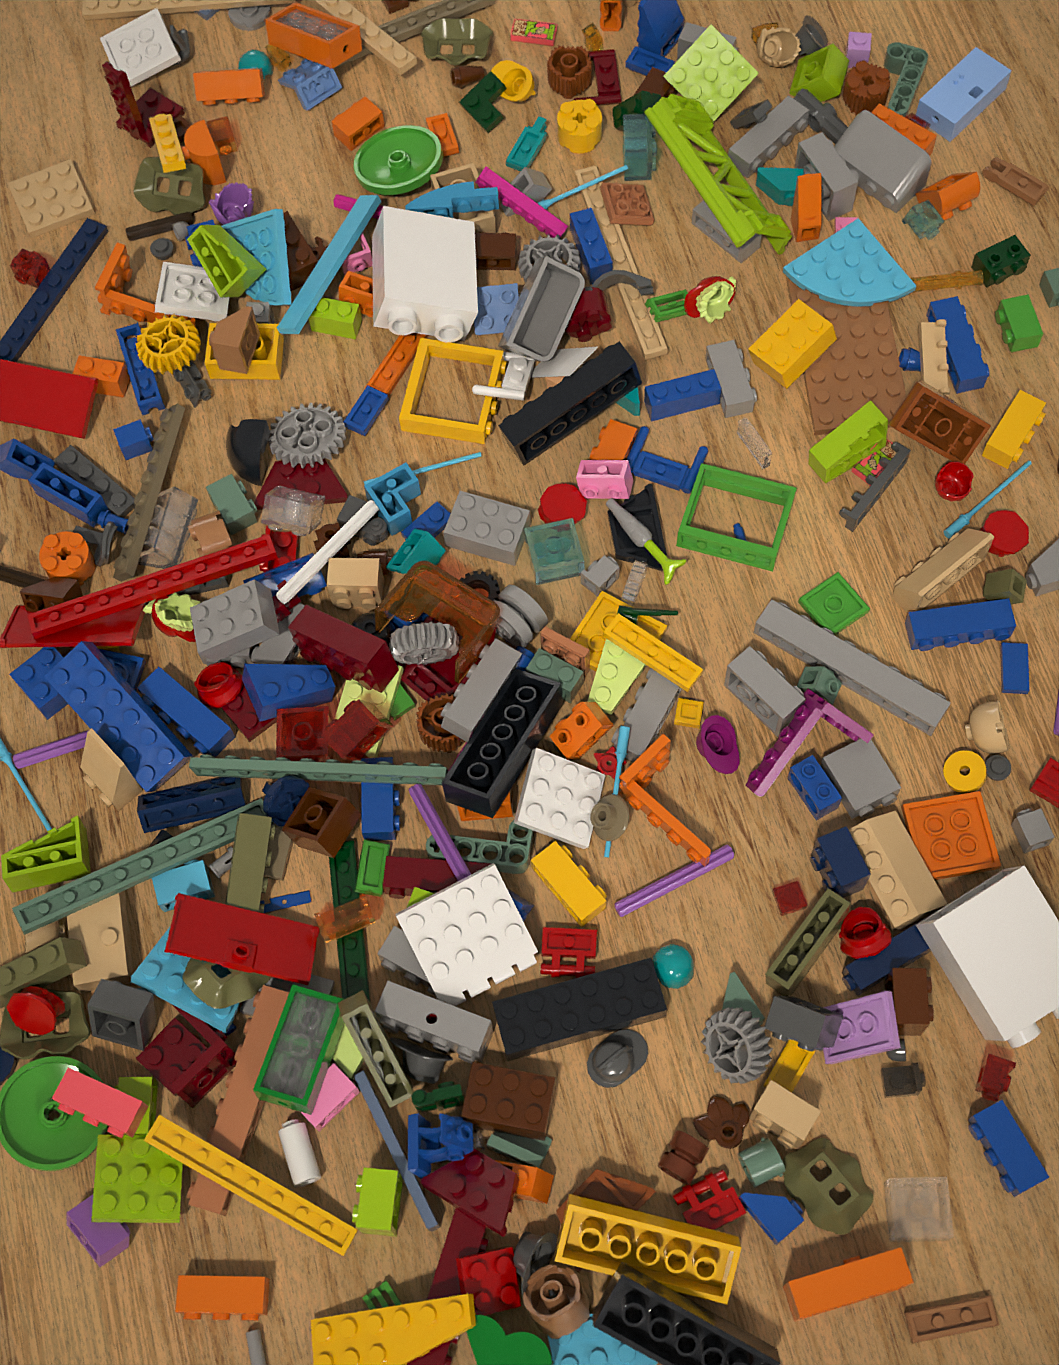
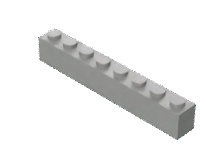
M771 599L756 621L754 629L756 635L811 667H826L834 673V676L842 682V685L929 736H932L951 704L942 694L931 692L924 688L923 684L919 681L905 677L897 668L886 666L879 662L878 658L874 655L860 651L852 642L841 640L834 636L831 630L815 625L807 616L796 614L782 602L777 603Z

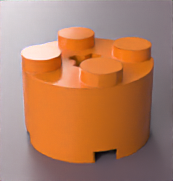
M65 531L50 534L44 538L39 552V560L49 578L64 577L77 579L79 585L82 586L88 577L91 578L96 569L95 558L81 534Z

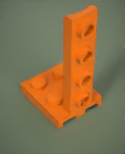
M117 242L95 286V290L100 291L97 297L98 303L103 304L100 310L101 313L110 315L112 311L118 315L130 316L138 322L153 323L155 322V317L162 319L164 313L155 312V304L123 294L125 283L131 279L132 269L130 268V257L127 254L126 245ZM183 316L186 320H190L196 328L195 318Z
M662 734L619 776V779L622 780L619 783V788L621 789L619 795L625 801H628L635 810L641 809L647 815V820L654 827H661L667 833V838L674 845L680 844L686 850V855L694 863L700 862L705 867L710 860V848L644 790L651 782V776L656 771L662 772L670 762L668 759L671 752V740Z

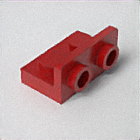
M266 526L265 534H262L261 537L270 535L278 558L259 564L260 571L263 572L298 559L299 545L298 532H273L271 526Z

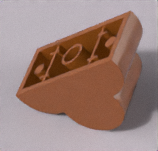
M921 380L916 381L889 422L892 428L953 462L959 461L963 464L968 461L991 427L986 421Z

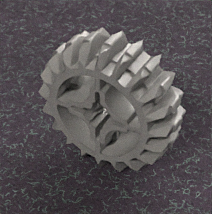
M549 233L546 238H542L539 235L537 241L531 239L530 245L525 244L523 251H520L518 268H520V276L524 278L525 283L532 270V263H535L536 259L544 256L562 263L560 259L563 258L567 262L566 266L580 273L581 259L579 258L578 249H575L573 243H568L567 238L560 240L559 235L555 238H551Z
M421 622L420 624L403 626L391 633L389 648L395 661L402 664L407 663L408 665H427L428 663L445 661L456 655L459 650V637L455 627L449 624Z
M728 1007L714 1013L705 1022L706 1027L701 1031L705 1036L701 1043L706 1046L703 1053L708 1054L709 1061L707 1064L714 1065V1073L721 1072L722 1080L729 1079L731 1084L738 1082L745 1084L759 1078L768 1069L767 1064L772 1060L769 1053L773 1048L767 1042H769L771 1037L765 1036L764 1031L766 1027L759 1025V1018H752L751 1011H743L742 1007Z

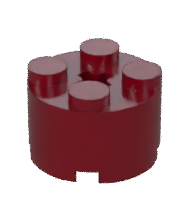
M585 287L583 288L565 329L569 336L578 338L579 342H587L593 336L609 331L612 328L605 293L599 288L592 287L593 291H585Z

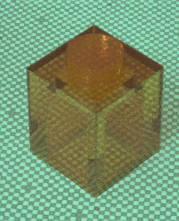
M228 116L206 121L218 155L236 152L237 147Z

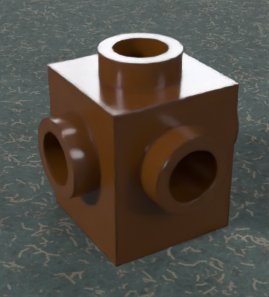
M339 523L326 524L320 529L315 530L318 540L313 542L317 552L341 529ZM350 540L332 558L350 557L347 545L351 544Z

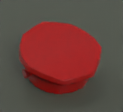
M563 483L549 486L540 498L539 517L544 523L556 527L558 530L571 527L584 519L587 500L574 485Z
M1001 510L989 514L983 527L979 529V531L991 533L994 536L988 552L999 557L1015 554L1029 543V527L1013 511Z
M219 662L204 668L199 673L194 685L198 689V698L202 704L212 708H220L237 697L242 689L243 681L242 675L236 669L225 662Z
M858 907L850 911L842 923L841 932H839V938H842L840 942L841 952L855 959L875 956L891 944V932L874 910L867 907Z
M29 986L20 993H14L6 1008L15 1026L32 1034L45 1035L56 1028V1017L65 1012V1002L47 989Z

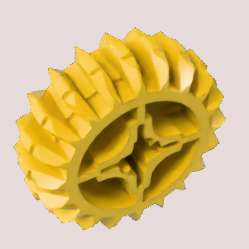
M164 314L162 319L155 317V322H147V328H141V334L137 335L136 349L140 360L147 369L150 368L154 373L159 371L162 375L169 371L173 375L174 370L178 369L182 372L183 366L190 367V360H196V354L200 353L199 346L201 345V340L197 328H195L190 320H186L183 315L178 318L173 314L168 318Z

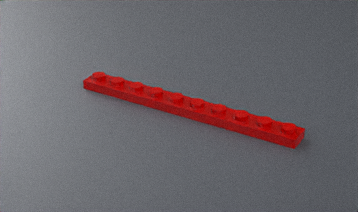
M268 534L28 614L31 633L34 639H38L277 559L271 537Z

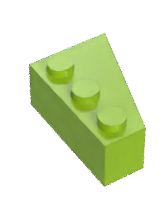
M200 225L187 239L220 298L240 297L267 270L220 225Z
M870 400L809 450L808 464L825 484L853 468L862 459L886 446L888 419Z
M78 815L71 819L72 822L61 828H52L48 831L49 834L36 841L31 839L1 855L2 878L12 893L77 879L91 874L87 829Z

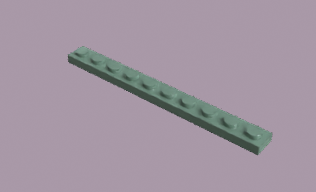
M200 755V758L190 757L189 768L197 776L280 779L284 776L295 775L303 780L389 784L419 783L421 785L442 786V781L449 772L447 767L437 763H431L428 766H418L411 762H405L403 765H393L385 761L377 762V764H367L359 760H354L351 763H341L333 759L326 760V762H316L307 758L300 761H291L281 757L275 758V760L250 757L249 760L240 759L236 756H225V759L215 758L211 755Z
M262 798L13 907V913L23 934L26 935L234 842L239 813L266 816L263 810Z

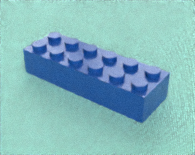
M81 641L44 676L90 729L92 728L120 758L146 792L157 791L190 760V757H193L92 642Z

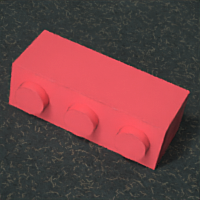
M69 1067L52 1097L54 1101L59 1103L57 1109L72 1116L75 1111L84 1115L82 1120L95 1127H98L99 1123L109 1126L107 1132L121 1139L124 1134L133 1138L149 1107L143 1101Z

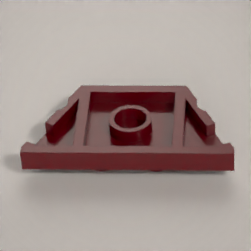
M323 459L322 465L317 461L314 463V467L306 463L304 468H301L300 463H297L293 468L290 462L284 465L282 461H275L254 504L257 510L345 503L348 495L325 459Z
M473 1149L472 1152L464 1155V1159L451 1161L421 1179L420 1183L425 1189L500 1236L504 1237L506 1235L507 1227L505 1224L508 1212H512L514 1204L513 1195L517 1191L519 1178L515 1172L478 1150Z

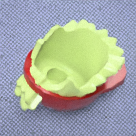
M711 276L701 280L697 287L690 290L685 297L684 308L686 314L693 318L704 317L709 324L715 319H722L724 312L731 310L729 304L735 295L736 280L732 276L729 279Z
M175 592L171 596L166 595L152 600L143 609V612L152 615L155 626L166 636H179L188 642H196L190 607L201 603L200 601L193 600L188 594L178 595Z

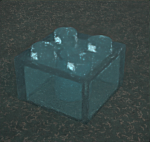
M645 114L623 115V166H628V169L624 171V181L651 180L652 171L656 170L657 143L655 138H652L656 137V130Z
M573 518L524 528L525 543L536 585L581 576V571L585 570V562Z

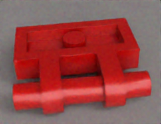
M543 927L541 955L552 957V964L541 963L540 974L551 975V978H560V975L576 976V978L595 973V966H585V958L596 959L597 930ZM560 958H577L576 965L560 964Z
M723 1169L714 1174L710 1172L704 1175L703 1180L691 1186L687 1184L681 1187L682 1191L672 1195L677 1206L686 1201L691 1206L690 1209L682 1213L687 1224L717 1230L746 1214L733 1187L722 1191L719 1184L728 1180ZM710 1189L714 1196L699 1203L696 1196Z

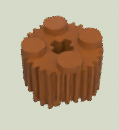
M558 45V48L554 47V50H551V57L547 61V77L550 88H553V91H556L557 94L560 93L565 99H572L577 93L581 94V91L584 92L585 89H588L591 85L592 72L589 51H586V48L583 49V46H576V48L574 46L571 48L567 46L565 48Z
M859 61L855 67H852V70H849V73L847 72L842 97L845 104H848L847 107L851 110L850 113L854 112L857 115L863 110L872 112L879 103L885 106L890 87V73L888 69L881 66L877 67L873 63L869 65L866 61Z
M448 693L441 695L440 698L435 696V699L431 697L430 701L422 702L421 707H418L419 712H416L417 728L424 745L427 744L428 748L432 747L433 751L435 749L438 752L443 750V753H452L458 749V746H461V743L465 742L441 727L444 718L440 716L442 710L448 702L452 704L455 700L454 696H448Z

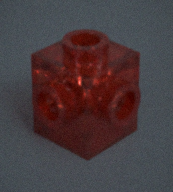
M23 248L10 264L14 278L23 285L29 284L35 288L39 287L51 270L46 258L35 251L30 252Z

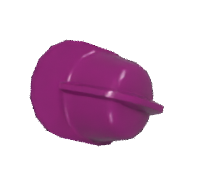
M709 716L704 720L701 731L697 735V749L713 769L719 773L732 774L738 769L740 764L734 728L722 716Z

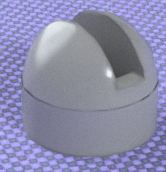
M183 221L172 224V229L179 242L185 240L186 236H189L187 230L189 224Z

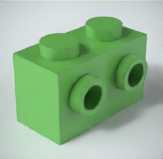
M1029 294L1001 300L998 310L995 311V319L997 324L1001 325L1003 341L1005 344H1008L1010 352L1038 347L1043 331Z

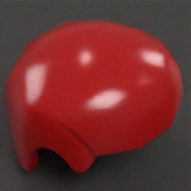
M959 461L948 462L936 475L935 490L943 499L951 502L962 501L972 490L971 484L974 475L967 465Z

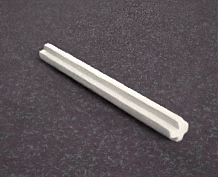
M369 500L276 593V597L281 603L289 602L329 561V558H332L379 510L373 500Z

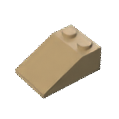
M91 728L87 732L80 766L86 774L83 780L92 790L97 787L102 792L98 796L108 807L113 804L119 811L143 790L126 765Z

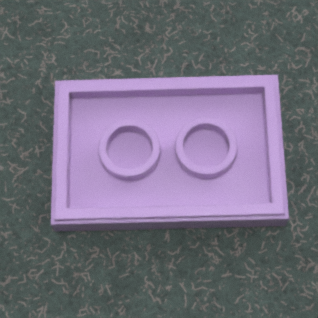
M883 991L823 1007L843 1015L834 1047L823 1048L825 1064L832 1065L901 1048L892 992Z

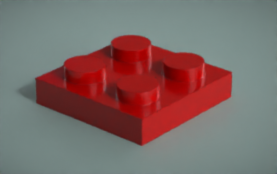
M505 1246L456 1258L461 1295L473 1294L475 1315L485 1316L521 1307L516 1267L513 1262V1247Z

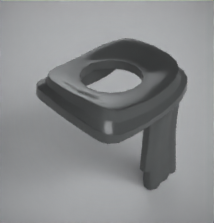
M170 25V36L173 43H177L181 48V51L178 53L181 61L173 64L177 65L185 62L190 57L189 36L185 28L177 31L173 25Z
M109 521L103 533L76 525L73 530L74 533L81 534L87 543L98 545L94 555L95 564L97 566L108 564L110 544L118 529L114 522Z

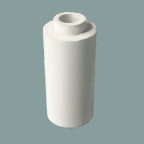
M298 1119L283 1123V1129L279 1130L278 1134L294 1187H301L321 1179V1174L306 1124L303 1122L299 1123Z

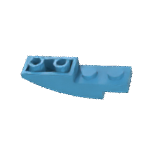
M474 181L448 185L414 199L405 206V210L453 218V213L457 212L467 213L470 211L499 209L498 187L474 189Z

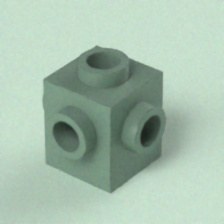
M824 666L805 667L797 687L803 694L807 689H810L833 705L842 682L834 676L831 670Z

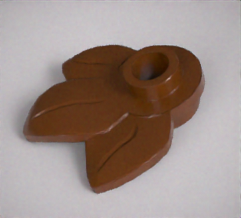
M713 1096L707 1106L708 1115L694 1118V1127L702 1138L716 1140L721 1147L726 1149L735 1148L742 1142V1130L749 1123V1111L744 1103L732 1108L726 1099ZM731 1130L734 1133L732 1136L727 1137L724 1135V1132Z

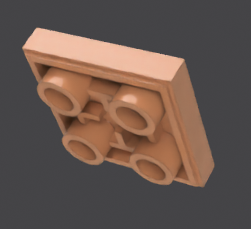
M602 182L600 191L610 224L652 226L655 220L644 185Z
M545 626L540 633L541 649L584 671V677H586L590 670V650Z

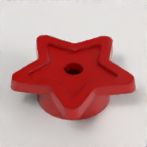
M612 746L606 753H594V757L598 762L596 771L609 775L615 780L617 758L615 747ZM626 760L623 761L622 766L626 765Z

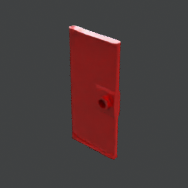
M0 359V421L85 439L99 380L98 378Z
M143 603L38 639H34L27 617L28 614L34 612L26 611L25 606L17 605L0 636V648L76 647L81 641L92 642L95 646H134L145 615L143 609L146 604Z
M181 893L175 896L174 913L164 952L219 964L226 968L247 973L253 972L309 985L316 942L320 933L319 926Z

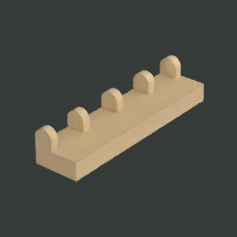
M946 320L921 322L918 325L921 381L949 397L950 388H948L947 376L949 365L947 364L946 347L948 344L945 338Z

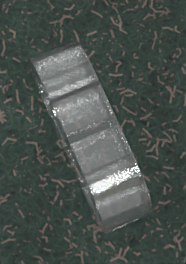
M635 560L621 598V601L632 607L637 600L648 566L647 563Z

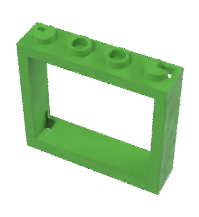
M701 463L678 531L676 546L773 572L797 488L765 480L761 477H753L737 471H730ZM708 486L784 506L772 548L691 527L703 487Z

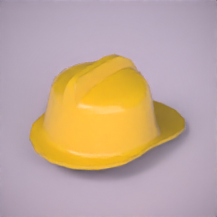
M505 60L497 63L491 70L507 88L500 95L501 97L509 101L522 102L531 95L535 96V82L531 71L526 67L513 61Z

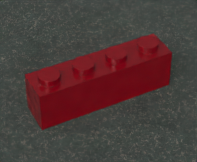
M386 856L383 889L385 894H389L391 898L403 899L405 896H411L414 887L435 894L458 882L446 860ZM465 862L471 874L492 864Z

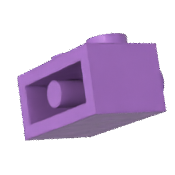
M91 1195L67 1212L66 1225L97 1265L102 1267L129 1247L130 1230L126 1223L91 1222L93 1195Z

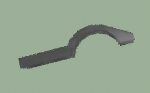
M612 270L604 273L594 282L593 286L585 287V291H593L592 287L604 291L613 284L624 283L636 288L641 296L654 294L651 279L626 270Z

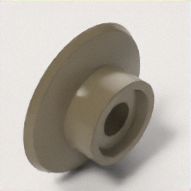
M607 795L600 799L593 807L590 819L597 836L604 841H614L625 832L629 822V809L625 800L619 795Z

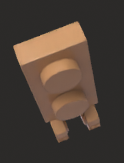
M998 157L991 160V167L987 166L982 171L984 178L992 183L996 182L1033 206L1039 202L1049 188L1044 182Z

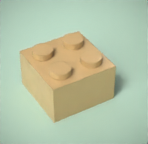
M329 558L327 588L333 607L339 609L362 607L367 610H373L376 607L383 608L385 580L380 559Z
M771 1080L749 1119L753 1121L752 1125L765 1134L769 1131L778 1137L777 1141L784 1147L799 1149L821 1111Z

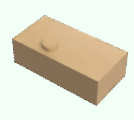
M75 880L65 881L63 883L64 885H66ZM125 890L68 915L69 939L81 942L87 964L86 967L72 973L73 985L81 993L96 990L101 979L118 981L123 985L132 983L131 976L134 973Z

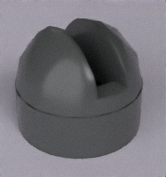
M899 1039L901 1048L887 1051L886 1054L891 1060L902 1062L906 1061L905 1040Z

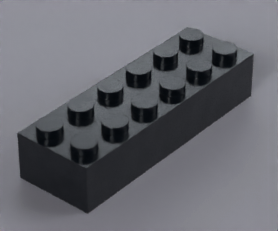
M619 341L614 345L606 347L596 358L586 361L580 369L570 376H565L554 387L547 388L534 401L527 402L514 415L504 418L498 426L508 446L524 466L640 386L642 381L636 362Z
M516 668L514 669L442 781L446 802L490 818L495 816L530 759L532 750L538 746L564 703L561 683Z
M652 958L492 1001L507 1061L665 1018L667 1015V1007Z
M623 1262L620 1263L593 1311V1327L661 1365L781 1364L777 1348Z

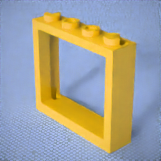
M420 338L399 416L401 431L485 444L487 435H490L493 429L492 415H496L498 409L496 397L485 396L478 425L415 415L430 356L490 365L492 370L488 386L502 388L503 381H501V377L505 375L508 361H504V351Z

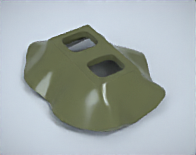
M473 18L438 19L426 26L421 33L424 53L428 59H444L455 66L467 59H483L488 52L490 38L493 36L492 30L487 25ZM442 45H452L453 52L452 54H441L440 47ZM462 46H475L474 53L462 54Z
M146 157L139 166L134 186V196L147 210L152 212L167 210L174 215L184 212L192 213L205 206L203 170L199 165L185 161L186 169L164 173L159 157ZM160 177L170 179L169 191L167 193L157 190ZM181 181L191 182L189 196L179 195Z
M190 958L183 973V981L189 989L205 1004L214 1009L226 1008L253 998L259 989L272 978L258 973H247L230 968L228 969L231 974L224 978H219L211 969L212 966L216 965L215 963Z
M47 989L65 1002V1012L56 1017V1019L69 1018V1032L66 1034L55 1035L53 1030L40 1037L27 1038V1032L15 1026L5 1007L0 1027V1048L22 1060L31 1059L42 1051L57 1056L70 1052L90 1036V1028L85 1018L82 996L73 991Z
M826 1138L816 1139L805 1147L784 1157V1183L786 1190L792 1198L804 1205L810 1221L815 1226L826 1231L841 1235L850 1233L855 1223L869 1209L874 1199L872 1191L866 1186L862 1178L858 1161L837 1150ZM820 1160H823L831 1169V1174L822 1182H818L810 1173V1168ZM839 1183L843 1184L851 1194L850 1198L842 1205H837L829 1196V1191Z

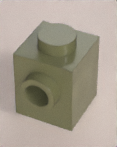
M1014 569L988 573L983 587V596L989 601L1009 598L1011 605L1023 603L1027 580Z

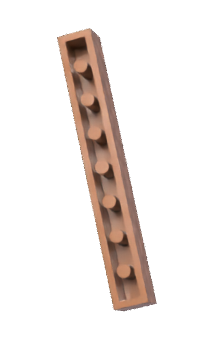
M263 985L262 990L258 991L255 995L253 1002L255 1011L252 1018L249 1017L245 1024L244 1034H246L244 1043L243 1045L240 1044L236 1050L235 1060L237 1063L234 1072L230 1071L227 1076L225 1087L228 1089L225 1098H221L217 1105L216 1115H218L215 1126L210 1127L206 1139L209 1144L242 1163L245 1161L264 1104L263 1100L257 1098L253 1088L289 992ZM199 1173L196 1182L193 1181L189 1187L187 1198L190 1200L188 1205L226 1216L234 1193Z

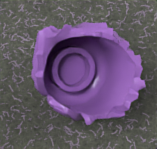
M235 182V184L229 183L224 186L219 194L215 193V199H211L209 204L216 219L222 225L252 216L254 205L252 189H248L244 183L238 184Z

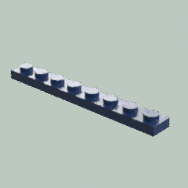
M89 218L85 220L0 340V359L12 362L19 360L109 232L106 225Z

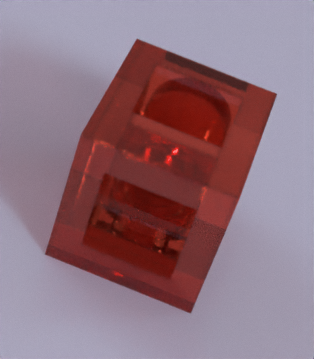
M988 1054L982 1061L975 1091L982 1093L981 1096L985 1099L998 1101L1003 1091H1008L1011 1076L1007 1074L1015 1069L1016 1062Z

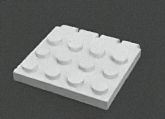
M494 863L395 914L437 999L442 1002L445 1001L450 1005L457 1006L466 1001L463 994L465 990H468L472 998L491 988L487 980L492 977L497 985L514 976L515 972L512 968L514 964L517 965L521 972L537 963L533 954L537 953L538 950Z

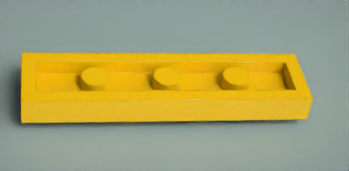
M159 114L149 118L163 172L186 169L171 114Z
M619 613L603 633V637L686 692H689L703 673L701 667Z

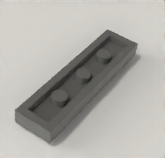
M72 445L67 447L53 460L55 465L70 478L100 494L112 514L124 518L135 508V498Z

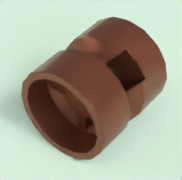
M677 1130L669 1143L671 1151L663 1154L657 1166L672 1178L690 1185L697 1173L695 1165L702 1163L709 1148L693 1136Z

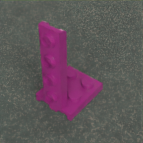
M807 689L804 693L805 703L797 708L790 724L782 729L779 739L772 748L766 751L759 767L751 772L746 786L757 796H764L820 717L856 742L861 738L866 743H869L874 734L813 691Z

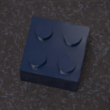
M847 826L817 838L810 861L816 872L819 871L823 878L822 886L824 891L830 889L842 898L864 890L871 873Z

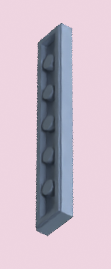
M361 1071L354 1078L426 1228L433 1232L440 1228V1225L416 1176L408 1170V1159L366 1073Z

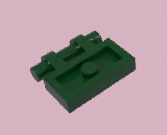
M454 1081L441 1083L438 1085V1089H434L430 1093L418 1089L411 1096L415 1108L420 1112L436 1109L441 1111L463 1106L465 1099L461 1084L455 1085Z

